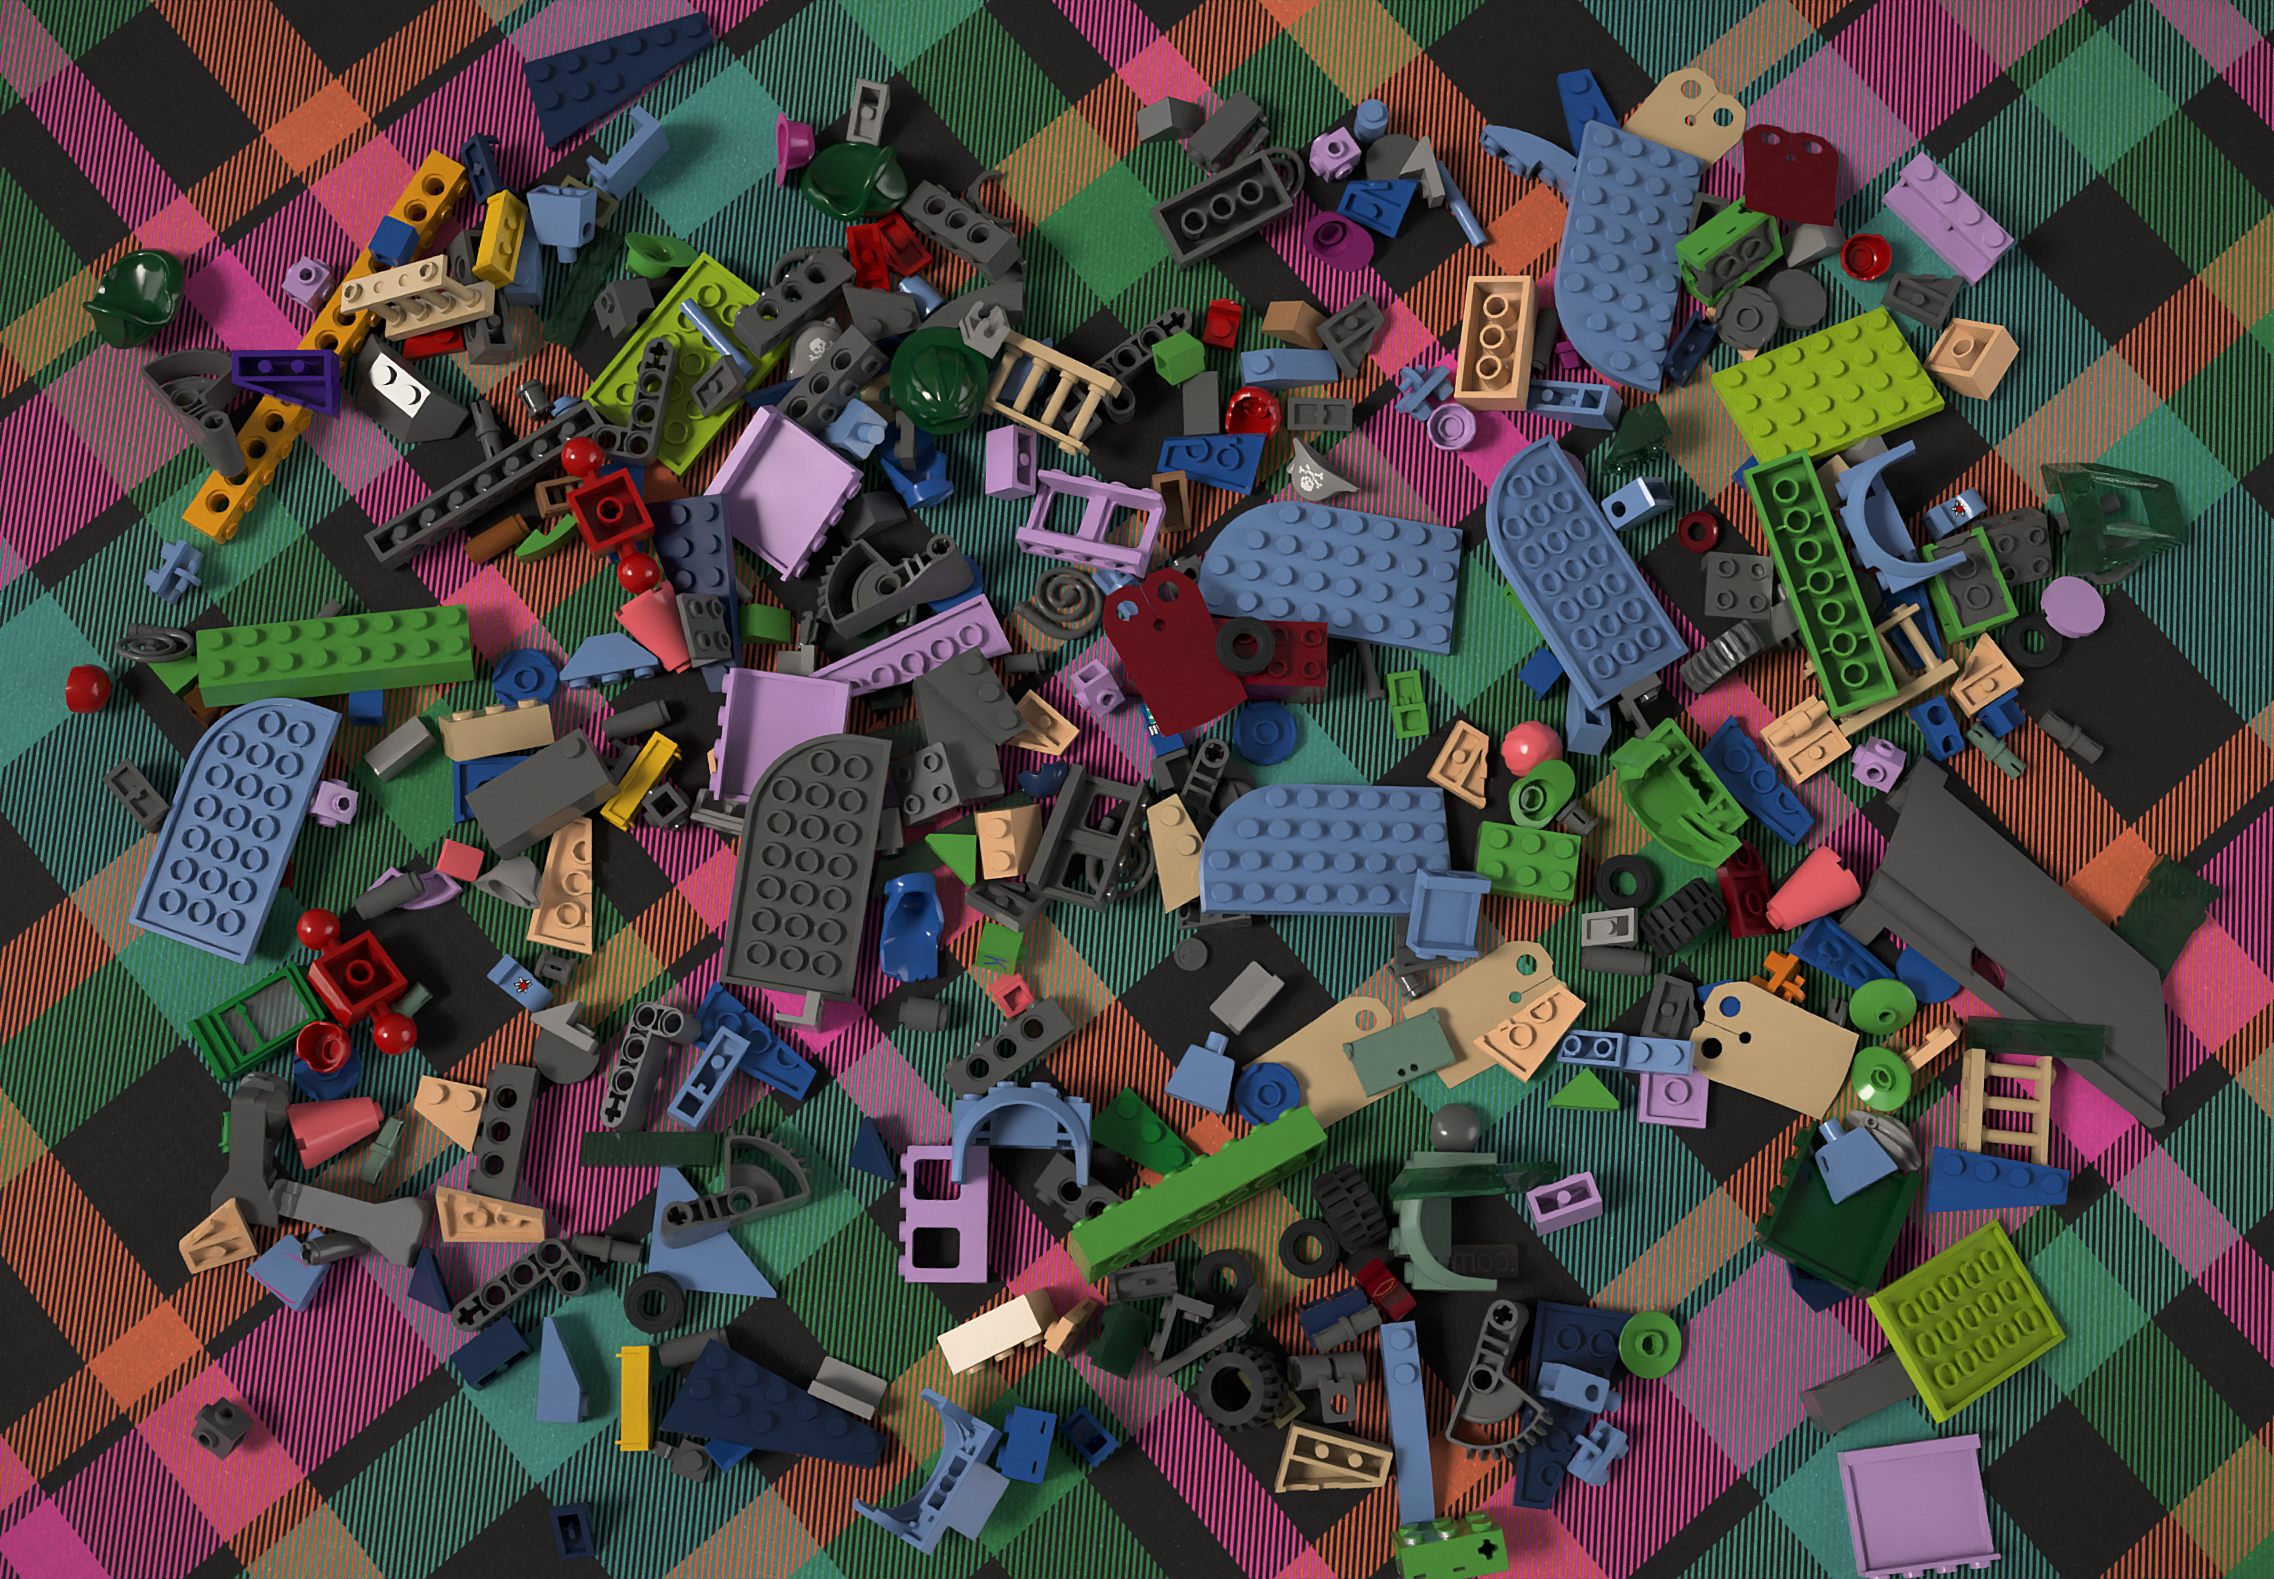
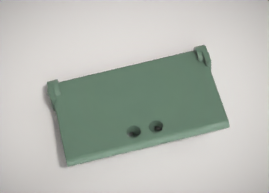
M1434 1007L1428 1009L1425 1013L1351 1043L1342 1044L1343 1052L1346 1054L1348 1061L1351 1060L1367 1098L1456 1062L1441 1028L1438 1012Z

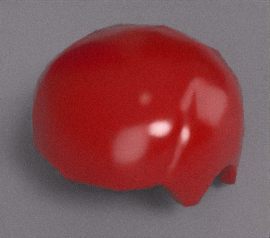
M1856 234L1843 244L1839 254L1841 268L1851 279L1857 281H1871L1878 278L1888 270L1892 261L1891 246L1879 234Z
M83 664V666L73 667L68 676L65 691L68 708L74 713L92 714L99 712L108 703L112 693L110 678L106 670L94 664Z
M313 1021L303 1027L297 1037V1056L303 1059L311 1070L319 1073H334L341 1069L352 1053L350 1036L341 1026L332 1022Z

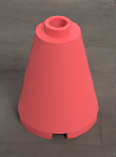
M669 580L660 583V587L657 589L647 590L620 608L621 610L615 611L613 614L651 654L658 658V661L669 672L675 669L679 674L691 667L692 662L673 585H671Z
M1822 845L1815 849L1767 903L1768 912H1766V917L1776 929L1781 927L1787 931L1854 904L1859 900L1861 890L1849 868L1844 871L1837 864L1842 859L1829 847Z
M370 1096L297 1103L285 1106L295 1144L305 1170L314 1168L380 1129L379 1121L384 1120L379 1101L372 1102Z

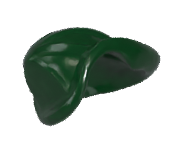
M860 141L836 144L819 152L806 166L801 177L800 189L804 198L818 211L838 221L852 222L859 217L868 219L879 218L896 210L907 196L908 184L904 173L895 161L898 151L893 145H888L883 149Z
M143 248L124 255L103 274L94 300L83 302L82 308L84 311L92 314L99 334L112 348L132 349L144 345L176 319L182 306L186 278L183 263L178 256L170 251L160 248Z
M933 326L912 333L900 344L894 354L890 367V386L896 403L915 426L931 434L949 435L966 429L980 415L987 394L988 370L983 354L964 344L962 333L959 330L945 326Z

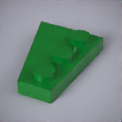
M1128 1086L1091 1122L1093 1141L1163 1177L1175 1169H1180L1182 1172L1192 1165V1161L1197 1158L1183 1141Z

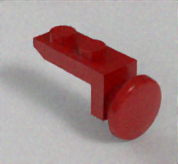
M878 223L846 227L853 267L857 270V287L871 290L872 287L882 288L891 292L890 275Z

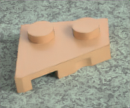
M1955 1017L1942 1027L1940 1024L1925 1036L1927 1041L1917 1048L1915 1045H1912L1899 1056L1906 1064L1910 1075L1958 1039L1963 1027Z

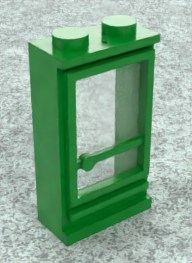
M291 961L287 966L216 1008L186 1023L219 1081L228 1084L296 1044L297 1037L302 1028L311 1022H333L328 1013L331 1010L307 979L310 970L307 965L302 967L295 961Z

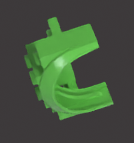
M1666 718L1644 739L1632 737L1609 758L1610 762L1619 772L1620 793L1631 814L1650 836L1677 857L1690 863L1716 869L1742 845L1737 837L1731 834L1749 817L1673 719Z

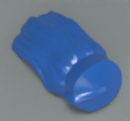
M896 420L889 422L884 431L883 441L880 444H876L875 448L878 459L883 465L886 474H888L894 489L904 495L908 510H916L927 506L934 507L936 504L943 502L954 492L953 482L946 479V455L937 450L931 433L918 428L916 471H903L900 459H895V440L901 439V430H897Z
M919 872L888 880L884 888L885 895L889 896V900L885 905L884 925L880 941L881 970L886 976L890 978L896 977L898 981L905 983H914L916 979L922 981L925 977L932 980L937 977L938 949L945 922L941 902L936 893V876L931 873Z

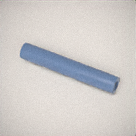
M1437 161L1436 164L1444 188L1445 199L1474 249L1482 247L1488 242V239L1443 161Z
M692 298L685 300L681 304L680 310L722 356L733 355L745 378L751 375L755 369Z

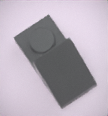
M732 354L722 356L689 390L704 418L745 398L744 394L748 393L744 386L747 381Z

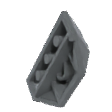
M376 334L370 335L354 359L355 405L403 444L454 438L471 413V411Z

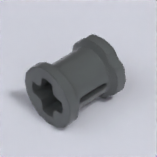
M539 379L527 381L515 391L516 397L522 399L526 406L531 422L544 419L552 414L551 411L555 409L554 404L548 401L542 391V382Z
M1577 799L1571 802L1556 818L1558 822L1563 821L1577 836H1581V840L1600 822L1597 818L1592 819L1579 806Z
M544 949L535 968V977L542 978L544 976L559 981L563 987L567 988L575 974L577 959L570 958L567 960L552 955L550 950ZM553 965L561 968L562 970L558 971L552 969L550 966Z

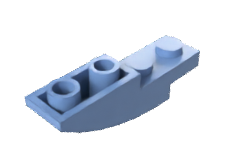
M1485 126L1479 142L1489 155L1499 157L1506 163L1511 173L1516 176H1522L1526 180L1535 172L1538 173L1540 180L1549 187L1554 186L1569 203L1578 159L1555 144L1536 135L1502 126Z
M1568 1029L1559 1041L1557 1062L1639 1074L1692 1076L1696 1043L1685 1040L1627 1036L1622 1033Z

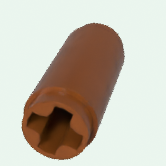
M520 513L515 516L511 515L469 540L463 548L474 565L482 564L526 538V535L531 533Z

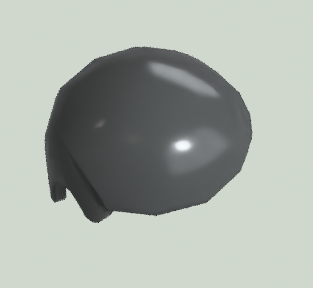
M1461 1103L1446 1104L1440 1107L1439 1111H1436L1432 1118L1430 1141L1438 1152L1469 1153L1478 1143L1481 1133L1480 1120L1472 1108Z

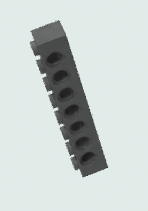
M586 399L364 535V538L380 563L389 573L563 466L561 453L564 445L572 438L579 436L592 439L594 431L599 426L605 424L590 401Z

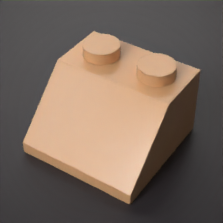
M1953 317L1922 367L1928 375L1963 396L1988 400L2020 349L2004 326Z
M1040 804L974 811L981 877L986 880L1029 873L1043 837Z

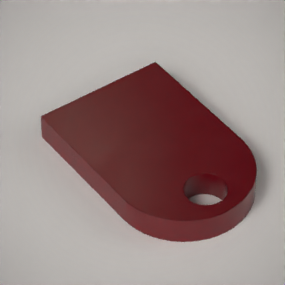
M1738 839L1742 845L1716 868L1723 902L1727 908L1726 914L1732 939L1769 937L1781 934V928L1776 929L1766 917V912H1768L1767 903L1773 896L1764 861L1758 850L1750 842Z

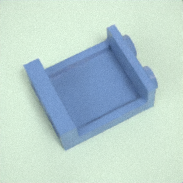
M639 105L629 113L636 134L606 165H602L592 156L586 160L590 169L588 174L595 182L593 186L619 202L670 149L662 124Z
M1417 868L1406 946L1413 950L1417 957L1433 960L1436 959V955L1447 956L1448 959L1453 961L1465 962L1467 957L1478 958L1479 950L1474 947V938L1482 893H1490L1491 880L1480 872Z

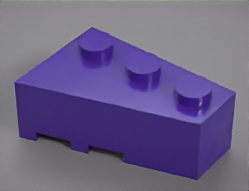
M232 350V383L236 386L340 420V356L334 351Z

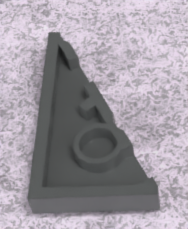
M1257 1283L1248 1289L1249 1292L1239 1308L1236 1309L1233 1305L1229 1304L1217 1316L1190 1336L1193 1343L1176 1353L1171 1351L1152 1370L1160 1379H1163L1204 1353L1219 1350L1227 1342V1339L1232 1336L1236 1338L1243 1336L1251 1328L1252 1324L1250 1321L1265 1292Z

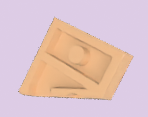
M1987 632L1981 635L1949 694L1967 717L1971 718L2011 690L2021 686L2024 679Z
M1030 689L1016 705L1029 728L1025 733L1005 744L1060 757L1081 731Z
M1458 721L1427 778L1479 809L1484 808L1486 804L1484 780L1487 778L1485 757L1488 753L1489 737L1464 721Z
M422 1075L414 1108L464 1150L474 1153L475 1141L479 1135L482 1123L480 1122L481 1109L484 1102L487 1103L490 1090Z
M234 1197L229 1199L181 1239L179 1250L191 1274H195L257 1255L258 1245Z
M1086 1297L1065 1314L1059 1323L1054 1321L1044 1335V1339L1047 1340L1044 1347L1064 1360L1099 1304Z

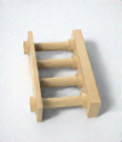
M443 254L344 282L340 312L346 315L364 309L372 311L386 319L385 337L395 342L493 315L495 285L486 280L464 286L446 275L448 257ZM443 288L446 292L438 293L435 290ZM418 295L421 299L414 300L410 297ZM393 302L396 305L389 307L386 303Z
M1010 330L1003 341L1006 353L987 389L985 403L981 412L989 416L996 412L1059 442L1058 448L1070 455L1075 456L1078 451L1087 456L1090 450L1079 440L1101 397L1105 398L1109 394L1117 398L1122 386L1115 378ZM1024 354L1033 359L1032 364L1034 366L1012 409L996 402V399L1017 358L1021 359ZM1050 368H1054L1061 372L1060 377L1062 379L1040 422L1023 414L1045 371L1049 372ZM1078 381L1089 385L1088 390L1090 392L1068 435H1065L1051 427L1073 384L1077 385Z
M1906 603L1897 607L1889 613L1891 619L1874 628L1888 668L1898 682L1896 685L1898 695L1895 699L1872 706L1860 714L1855 712L1841 717L1839 720L1842 724L1838 726V729L1846 739L1951 677L1959 670L1952 658L1945 663L1941 658L1937 659L1911 619L1920 609L1917 603L1909 608ZM1898 624L1926 665L1924 668L1926 674L1918 679H1915L1913 675H1908L1883 636V633ZM1809 660L1804 664L1807 669L1801 674L1804 681L1813 675L1816 676L1812 663Z
M1972 1048L1963 1052L1958 1150L1980 1154L1981 1145H1984L1985 1142L2032 1146L2031 1164L2051 1167L2047 1165L2050 1089L2056 1078V1068L2052 1065V1056H2043L2036 1059L2035 1067L1989 1062V1059H1985L1986 1050ZM1998 1076L2035 1080L2034 1100L1990 1096L1987 1092H1984V1078ZM1986 1109L2033 1113L2032 1133L1986 1129V1126L1982 1125V1113Z

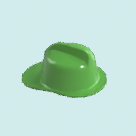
M631 232L625 238L629 246L625 265L628 273L650 279H660L672 267L692 266L698 258L697 252L692 246L675 237Z
M1549 759L1539 763L1526 777L1519 779L1512 785L1508 800L1512 819L1517 826L1541 829L1551 821L1554 815L1569 800L1574 791L1575 776L1571 767L1562 760Z

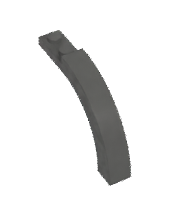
M1023 282L990 285L962 295L936 311L918 330L933 326H945L961 332L960 320L962 318L965 319L973 305L980 300L984 304L978 312L979 317L987 318L990 315V311L998 305L1005 310L1010 326L1024 325L1025 292ZM890 390L891 406L893 412H896V428L901 430V439L895 440V459H900L903 471H916L918 427L903 413Z

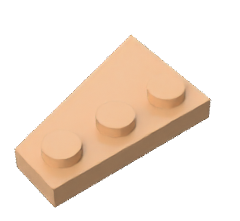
M1559 984L1527 1005L1525 1009L1509 1019L1507 1018L1498 1024L1496 1028L1474 1040L1472 1044L1526 1084L1585 1009L1586 1003Z
M437 1186L435 1196L444 1242H542L546 1240L547 1229L544 1209Z

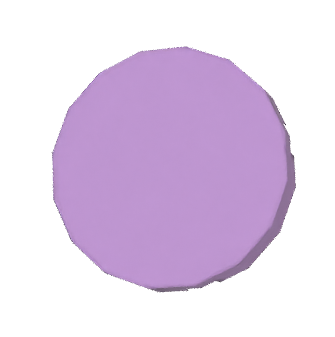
M2075 576L2060 577L2051 582L2042 593L2041 608L2042 610L2045 608V612L2048 615L2046 620L2060 634L2070 638L2088 636L2095 632L2104 620L2105 609L2102 598L2094 587Z

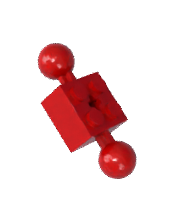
M579 436L572 438L562 449L561 461L565 470L574 477L582 478L585 485L566 493V503L594 561L617 552L621 559L617 570V577L621 586L633 594H642L649 589H653L658 583L660 576L658 564L651 556L640 553L635 543L653 536L654 524L627 468L602 477L600 468L603 464V451L600 445L589 437ZM610 510L612 514L617 513L616 518H605V511Z
M314 908L306 911L297 923V936L305 947L311 950H322L324 953L323 956L312 961L307 977L312 986L345 1030L371 1017L376 1024L373 1031L374 1042L382 1052L394 1056L408 1052L417 1040L416 1025L409 1016L403 1013H392L388 1007L393 1001H398L402 998L408 983L370 930L342 945L338 939L341 931L340 922L334 913L324 908Z

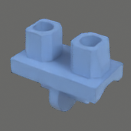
M1420 364L1415 370L1405 366L1400 371L1404 381L1398 388L1403 393H1406L1410 388L1412 389L1394 408L1400 414L1408 413L1418 422L1425 421L1434 409L1424 398L1431 392L1438 401H1443L1455 390L1446 377L1450 371L1445 365H1441L1439 368L1432 367L1422 378L1421 376L1427 371L1423 365Z
M181 539L177 543L166 542L161 550V557L166 560L161 571L153 568L149 570L144 578V582L150 586L149 590L172 605H175L181 593L184 594L189 584L199 587L202 583L194 575L198 571L199 564L204 555Z
M1100 569L1092 575V579L1106 596L1125 585L1134 587L1141 585L1131 573L1127 575L1118 573L1116 570ZM1123 601L1117 607L1128 621L1129 615L1138 614L1137 606L1131 601Z
M1600 1419L1587 1439L1580 1434L1576 1436L1574 1440L1581 1445V1448L1566 1470L1592 1487L1594 1485L1603 1487L1610 1477L1609 1471L1606 1469L1613 1458L1616 1460L1622 1459L1629 1450L1625 1442L1628 1436Z

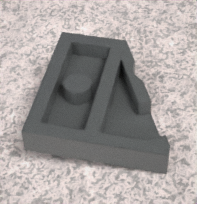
M1895 273L1880 303L1938 331L1944 322L1963 277L1954 275L1952 279H1937L1935 274L1915 276L1911 273Z
M850 283L842 284L854 325L872 341L914 330L922 325L913 293L901 291L888 292L885 289L872 287L871 290L853 287V284Z
M1368 292L1360 295L1315 328L1347 379L1357 375L1359 371L1357 368L1364 354L1368 353L1373 343V336L1379 331L1385 319Z
M983 878L965 894L964 903L1014 932L1019 933L1055 899L1025 890L1026 884L1004 882L996 878L985 880Z
M1664 973L1657 974L1640 1037L1689 1041L1693 1029L1699 1025L1698 1014L1693 1004L1695 997L1692 983ZM1703 1045L1701 1046L1702 1054L1704 1053Z

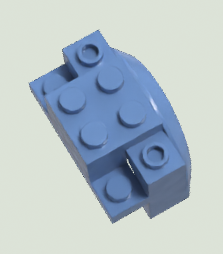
M1912 440L1839 473L1838 478L1840 482L1835 483L1842 502L1848 499L1847 506L1839 509L1841 517L1837 518L1836 522L1844 539L1850 536L1853 541L1854 547L1850 548V553L1857 568L1864 565L1866 572L1876 567L1881 569V571L1875 574L1883 591L1890 589L1892 595L1910 586L1929 580V578L1967 561L1964 552L1960 551L1936 561L1921 563L1891 494L1885 486L1880 473L1888 466L1916 453ZM1873 490L1875 495L1865 500L1867 493ZM1903 556L1905 561L1899 560L1897 558Z
M1002 1081L997 1082V1087H989V1095L983 1098V1095L964 1094L963 1100H954L951 1182L954 1185H966L967 1157L970 1146H989V1148L1075 1150L1077 1188H1089L1091 1150H1093L1091 1104L1084 1103L1085 1098L1064 1097L1063 1102L1058 1090L1053 1089L1051 1083L1033 1082L1031 1083V1088H1020V1086H1017V1082ZM991 1119L990 1131H985V1126L983 1125ZM1060 1123L1065 1127V1133H1060Z
M925 1387L919 1393V1396L936 1409L941 1417L944 1428L943 1448L933 1474L915 1496L899 1506L886 1509L877 1508L856 1498L853 1509L930 1556L947 1526L975 1541L999 1499L1002 1497L1010 1480L985 1464L1003 1433L974 1417L949 1399Z

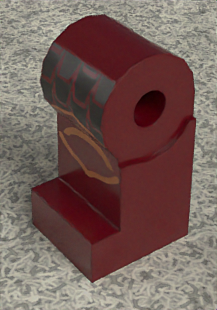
M1378 1257L1354 1275L1366 1295L1396 1323L1417 1306L1410 1293L1389 1272Z

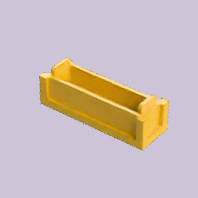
M507 189L487 199L489 206L477 262L472 268V272L482 281L487 280L494 284L495 290L512 283L514 280L528 207Z
M655 731L618 785L621 793L609 799L600 811L604 819L625 832L630 827L633 829L636 827L633 821L644 806L642 801L646 799V794L660 783L675 759L682 760L680 755L682 751L678 749L676 743Z
M621 1346L622 1354H616V1357H622L621 1441H615V1444H620V1451L652 1450L653 1346Z

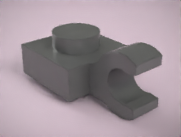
M683 1438L680 1447L656 1440L651 1452L659 1457L674 1461L671 1472L699 1483L704 1482L712 1461V1457L705 1450V1446Z

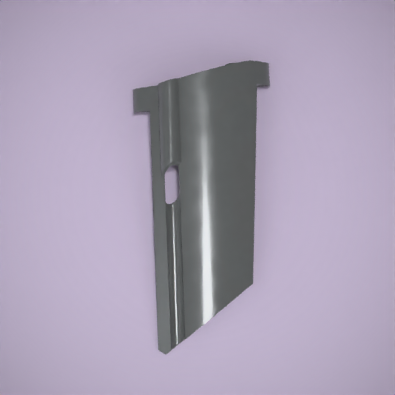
M1920 754L1909 765L1903 775L1904 778L1892 789L1885 800V803L1900 813L1880 867L1875 870L1870 880L1861 889L1859 900L1851 905L1841 917L1838 926L1864 946L1869 944L1886 927L2147 1127L2152 1129L2164 1125L2165 1116L2161 1109V1097L2163 1092L2167 1091V1036L2159 970L1943 788L1948 774L1924 755ZM1974 947L2004 969L2005 986L2003 991L1997 989L1972 969L1971 955Z

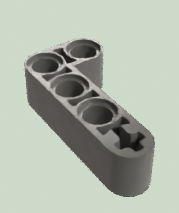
M1173 307L1167 310L1091 366V368L1115 378L1122 386L1117 398L1107 394L1105 398L1101 397L1098 403L1100 408L1113 422L1124 424L1133 418L1135 413V396L1127 384L1155 364L1153 350L1146 347L1144 342L1149 339H1155L1160 342L1167 339L1166 334L1169 333V337L1184 330L1191 335L1192 316L1186 308ZM1174 322L1176 325L1183 323V328L1181 329L1179 326L1172 328V323ZM1124 357H1129L1135 361V364L1131 367H1123L1118 361ZM1123 400L1129 404V407L1125 410H1117L1112 404L1115 401Z
M656 337L651 339L645 346L627 428L615 425H602L594 431L592 439L600 445L604 459L641 467L649 466L656 461L678 367V355L667 339ZM663 351H666L667 356H661ZM656 356H661L660 362H658ZM652 382H662V386L658 391L648 392V386ZM646 412L655 413V417L651 422L641 423V417ZM606 438H617L612 448H602ZM639 443H648L646 452L639 455L634 454V449Z
M642 1002L635 1007L601 1108L600 1118L605 1126L625 1134H634L641 1129L670 1041L683 1045L695 1043L702 1032V1025L697 1017L677 1008L653 1002Z
M554 1238L546 1239L458 1303L451 1314L452 1322L458 1330L478 1332L550 1279L562 1295L577 1298L585 1295L591 1285L590 1276L575 1254L571 1253V1249L565 1242ZM557 1245L561 1250V1258L558 1262L550 1264L546 1260V1251L549 1247ZM524 1266H530L533 1270V1279L530 1283L522 1285L518 1280L519 1270ZM573 1272H577L581 1278L580 1287L575 1291H569L565 1286L566 1277ZM501 1286L505 1291V1299L500 1305L495 1306L490 1300V1294L494 1288ZM484 1306L490 1311L489 1313L484 1310L477 1312L473 1316L475 1321L473 1324L464 1323L463 1321L467 1317L466 1310L476 1311Z

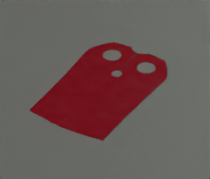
M1757 124L1748 129L1742 138L1745 169V208L1790 221L1834 227L1839 155L1833 146L1823 137L1806 132L1791 133L1778 126ZM1765 132L1775 134L1780 142L1774 145L1765 143L1760 138V135ZM1808 141L1817 143L1822 151L1817 154L1807 152L1802 147V144ZM1791 154L1795 156L1796 161L1787 160L1785 155Z
M1168 567L1148 574L1147 579L1140 586L1125 585L1106 597L1102 620L1104 631L1137 686L1163 738L1205 724L1248 698L1238 676L1222 666L1216 655L1215 641L1218 632L1200 589L1192 579ZM1164 582H1172L1178 587V597L1172 602H1164L1158 596V588ZM1131 601L1135 603L1138 608V614L1135 619L1123 621L1118 617L1117 607L1121 602ZM1157 619L1164 620L1166 627L1163 631L1155 630L1153 624Z

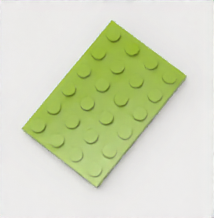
M703 251L581 399L583 401L588 399L595 411L611 424L627 428L645 346L651 339L656 337L667 339L678 355V367L657 460L680 478H683L744 405L746 399L743 398L719 412L704 418L689 390L722 355L680 310L681 304L688 298H692L755 368L752 374L745 378L747 382L744 386L748 393L758 388L787 353L792 335L759 360L734 334V320L739 309L745 305L751 306L759 300L760 294ZM772 316L763 317L766 320H775ZM663 351L661 356H667L666 351ZM656 356L658 362H660L661 356ZM652 382L648 386V392L658 391L662 386V382ZM646 412L641 417V423L651 422L655 417V413ZM648 443L638 444L647 451Z
M1884 306L1754 357L1750 361H1744L1714 373L1710 379L1713 388L1759 465L1804 448L1807 449L1811 462H1815L1857 445L1869 437H1877L1944 409L1945 404Z
M1997 1219L1985 1223L1866 1299L1937 1424L1948 1420L2066 1338Z

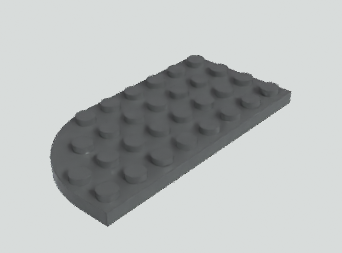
M850 733L822 735L806 740L784 752L762 774L751 793L745 812L719 976L720 982L806 996L807 991L821 993L824 999L851 1003L893 740Z

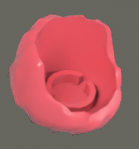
M1538 720L1522 722L1513 727L1505 735V741L1502 743L1501 753L1505 758L1506 766L1511 770L1512 774L1518 777H1526L1535 766L1549 759L1563 761V745L1558 732L1554 731L1550 725L1540 723Z

